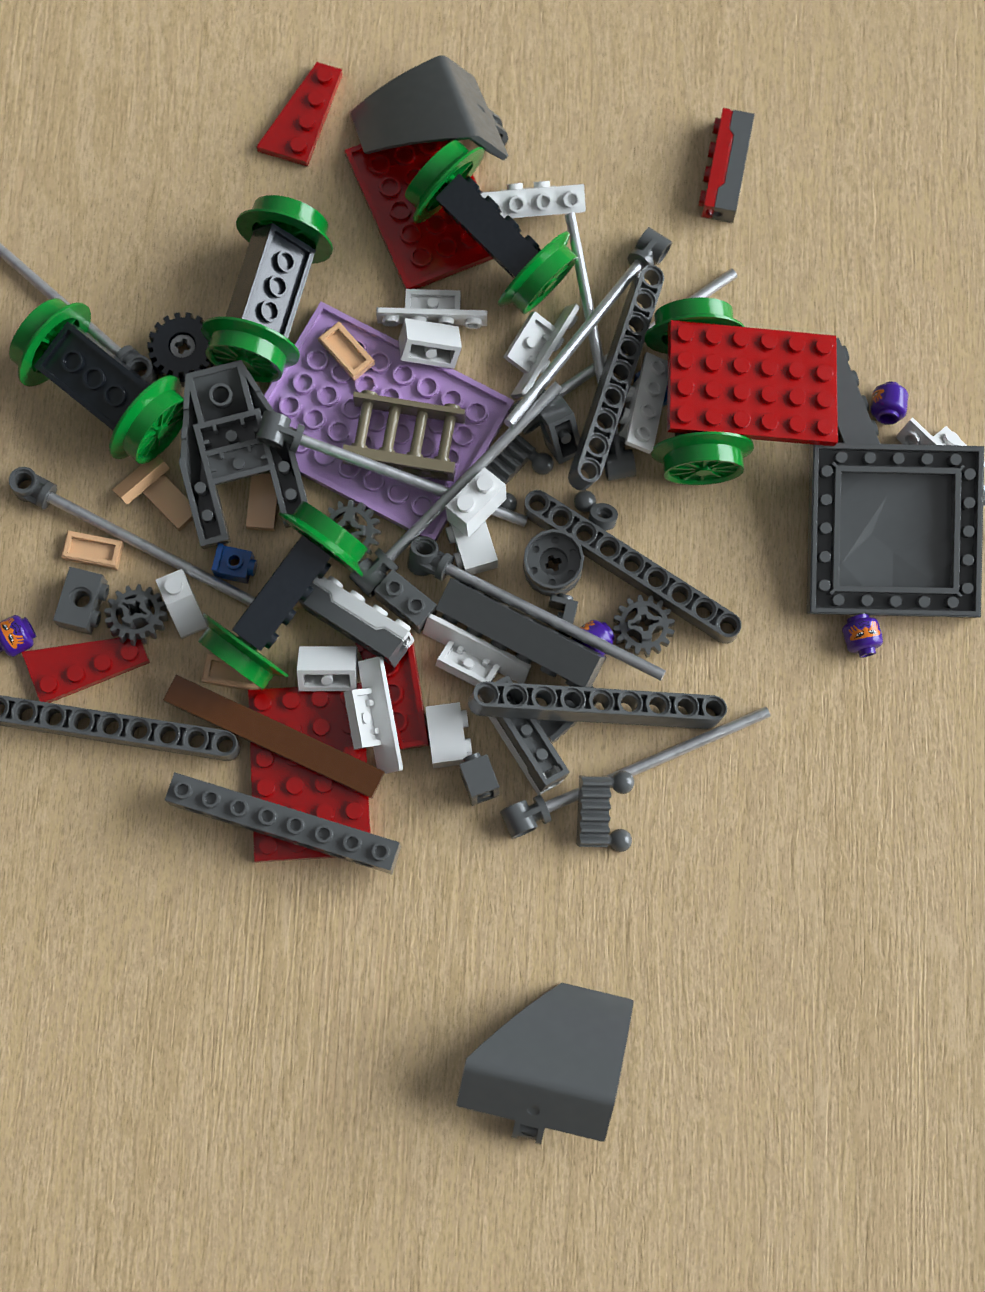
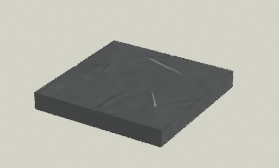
M837 443L835 446L810 444L806 614L981 617L984 446Z

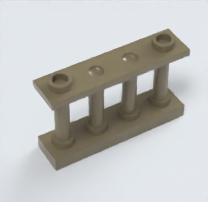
M370 390L354 391V405L361 407L355 441L351 445L343 444V449L416 476L454 482L456 465L455 462H451L449 459L455 423L465 424V409L450 403L442 406L380 396ZM372 409L389 412L383 444L379 450L370 449L365 445ZM400 414L416 416L411 448L407 454L395 453V450H393ZM427 418L444 421L438 456L434 457V459L423 457L421 454ZM343 461V464L353 465V464H350V463H348V462Z

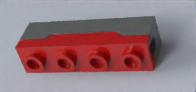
M723 108L721 118L715 117L712 134H717L716 142H710L707 157L712 158L711 166H706L703 182L708 183L706 191L701 190L698 206L703 207L701 216L703 218H712L713 220L729 223L734 222L754 113Z

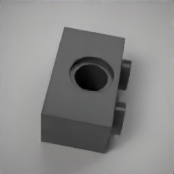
M559 393L537 416L545 445L560 465L574 458L580 435L574 412Z
M69 567L53 619L58 627L92 635L93 629L99 626L101 620V611H99L101 603L106 601L110 587L102 574ZM81 597H90L89 603L86 606H77V602Z
M393 569L374 590L375 597L380 603L419 634L424 629L428 616L430 614H437V604Z
M475 753L463 759L464 763L459 764L460 775L472 806L498 797L500 787L488 755L481 756L480 753Z

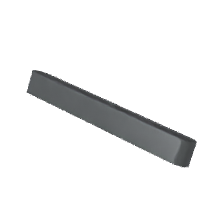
M655 265L644 267L631 282L568 474L569 483L576 490L588 489L602 474L643 348L644 336L649 329L664 283V274ZM629 325L632 326V327L635 329L636 332H634L633 330H631V328L629 327ZM621 349L625 350L628 356H626ZM613 373H616L620 377V380H618ZM605 397L610 398L613 404L607 402ZM597 421H600L604 425L605 429L601 428L598 425ZM589 445L596 449L597 454L590 450ZM581 470L588 474L589 479L582 475Z
M533 490L527 494L524 513L530 521L544 530H562L574 536L581 545L584 556L648 597L650 595L653 596V600L657 603L661 600L664 601L662 606L667 609L670 608L671 612L718 642L729 644L737 638L741 630V620L736 614L544 491ZM533 502H541L544 508L540 511H535L529 505ZM564 517L568 523L564 526H558L553 522V519ZM579 532H587L592 538L588 541H581L577 538V534ZM611 547L615 554L605 556L601 553L600 549ZM634 562L638 565L639 569L630 572L625 569L624 564ZM657 577L662 581V585L653 587L649 584L648 579ZM675 592L683 593L686 601L682 603L676 602L672 598V594ZM704 607L709 611L710 616L701 618L697 615L696 609ZM720 624H731L734 632L731 634L724 633L720 628Z
M489 681L477 684L468 700L469 709L478 716L712 729L727 713L725 701L715 695ZM477 695L487 696L490 703L481 702ZM506 697L516 698L518 705L509 703ZM535 698H541L545 700L547 706H540L539 704H537ZM564 700L572 701L576 708H569ZM593 701L601 703L604 710L597 709L593 705ZM621 703L628 704L632 711L624 710ZM649 705H655L660 713L653 712ZM677 706L683 707L688 715L680 713ZM706 708L713 710L715 717L710 716L706 712Z
M0 695V704L5 705L4 713L0 715V726L222 761L235 759L241 751L238 739L232 732L227 730ZM27 709H33V716L27 721H22V713ZM61 713V721L57 725H50L51 716ZM83 718H90V725L84 730H79V721ZM112 722H118V730L113 734H107V726ZM138 727H147V734L143 738L136 739L134 737L135 730ZM166 732H176V737L172 742L163 743L162 738ZM197 735L204 736V743L200 747H191L193 737ZM224 740L233 741V747L228 752L219 751V745Z

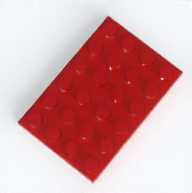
M454 140L402 146L371 154L364 153L361 144L344 150L347 161L405 291L406 289H419L493 259L442 208L424 222L414 223L413 215L416 208L405 198V192L409 184L422 167L439 150Z
M671 320L668 324L667 432L682 434L729 432L740 434L753 440L835 446L838 443L836 336Z
M357 683V689H362L361 683ZM298 687L248 690L250 709L367 763V748L354 749L344 697V692L346 691H299ZM250 742L253 797L371 833L369 797ZM253 831L255 863L337 858Z

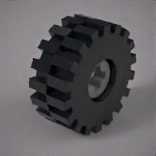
M180 312L174 313L175 319L170 320L169 316L163 318L165 322L163 325L159 322L156 323L154 326L156 333L150 332L149 339L151 342H147V348L149 351L148 355L157 374L159 373L161 378L173 375L180 380L181 386L185 387V375L187 373L215 367V365L208 360L205 354L208 341L201 332V326L204 322L203 318L197 315L196 319H194L192 313L186 312L185 317H181ZM184 343L187 344L190 350H185L183 354H180L178 346H182Z

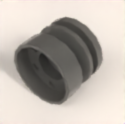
M550 529L540 532L530 540L525 548L523 570L526 581L533 590L545 596H557L559 593H568L575 588L581 578L584 562L582 547L574 536L565 531ZM552 560L554 564L559 563L558 571L554 572L552 568L547 569L549 561Z

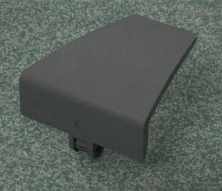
M444 55L425 61L389 81L350 112L363 151L366 154L414 144L469 139L489 154L501 160H505L509 156L505 148L508 142V134L503 128L502 120L487 107L475 77Z
M560 983L515 1015L466 1058L457 1106L515 1120L511 1138L517 1139L520 1136L536 1140L535 1144L539 1145L542 1143L545 1128L601 1142L605 1141L616 1100L634 1001L625 997Z

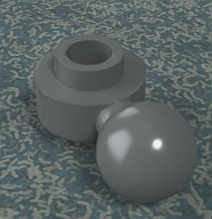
M587 490L576 494L574 505L578 511L590 513L589 521L605 531L615 527L618 512L613 506L605 503L596 504L595 495Z

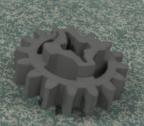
M349 500L346 507L339 501L337 510L329 507L330 519L336 522L343 515V519L337 524L346 530L350 529V526L359 530L351 534L359 541L366 538L362 544L368 548L366 553L371 555L372 550L369 547L371 544L379 545V542L374 537L382 533V531L375 529L380 520L377 518L371 519L375 512L371 508L364 512L366 505L360 502L356 507L353 500ZM357 514H360L365 519L367 526L361 525L358 522L359 517Z
M138 584L136 590L132 591L129 586H126V593L122 594L117 590L115 592L117 599L108 600L110 608L104 610L107 618L105 622L107 628H110L111 635L113 637L118 636L121 643L130 639L131 645L135 646L137 640L141 639L143 644H147L146 637L151 636L153 639H156L155 631L165 630L163 622L168 621V616L165 612L167 607L165 602H162L161 594H154L152 587H148L146 591H143L141 584ZM151 605H152V606L154 607V609H155V614H154V615L151 613V610H150V606H151ZM118 615L122 618V625L118 622Z
M638 595L637 602L635 603L628 598L626 601L627 608L621 605L618 607V612L622 616L614 615L613 622L619 624L613 627V633L620 634L616 640L617 644L624 642L626 644L624 650L629 651L632 648L636 656L639 655L640 651H644L646 658H648L651 650L659 654L661 652L660 645L668 647L670 643L666 637H673L674 630L668 628L675 623V619L667 618L671 613V609L663 610L662 605L664 601L661 600L655 604L651 595L647 601H643V597ZM648 610L654 612L657 616L652 615ZM636 611L634 619L625 622L627 616ZM641 621L644 622L645 626H649L647 631H643V628L639 626ZM662 630L660 637L652 642V635ZM629 636L635 637L640 643L632 640Z

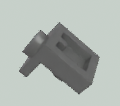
M567 594L551 595L549 607L564 611V613L558 611L557 617L571 624L574 623L578 601H574V598Z

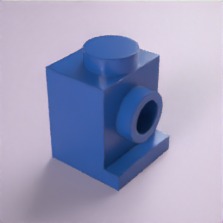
M218 543L211 570L214 576L248 584L250 576L254 577L256 573L257 560L254 559L252 551L224 546V544ZM232 559L240 560L236 566L230 565Z

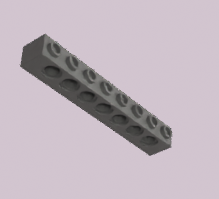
M176 772L173 774L165 797V801L170 806L391 875L393 874L401 849L400 842Z

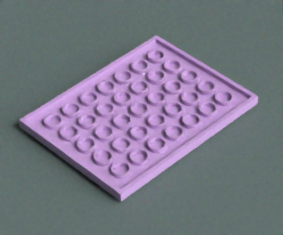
M320 302L295 343L300 353L299 361L291 367L284 368L281 379L272 382L264 395L275 412L291 419L290 427L296 428L298 423L305 425L304 435L342 449L343 444L351 445L355 441L361 407L354 405V391L370 390L380 396L442 406L447 403L460 406L461 409H465V424L455 423L449 459L451 462H455L456 465L454 482L421 477L449 488L490 448L509 414L508 410L514 405V400L454 369L401 361L399 342L323 302ZM337 322H340L375 361V365L355 381L350 378L318 342V337ZM372 409L365 444L368 448L379 450L382 447L389 412ZM400 414L393 447L395 453L407 454V452H410L416 416ZM427 418L421 450L423 457L434 459V457L438 456L444 421ZM301 445L298 446L295 453L302 476L348 500L355 501L357 505L360 502L366 505L365 509L371 508L378 516L407 531L441 497L359 466L343 464L342 460ZM446 508L418 537L426 536L435 541L438 539L447 523Z

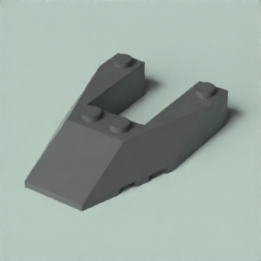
M239 360L187 373L185 375L179 465L200 546L203 549L218 546V543H231L216 485L270 472L281 513L293 514L302 501L308 503L295 452L289 451L290 444L284 442L282 448H275L255 439L264 411L274 410L243 362ZM283 521L285 528H289L290 526Z

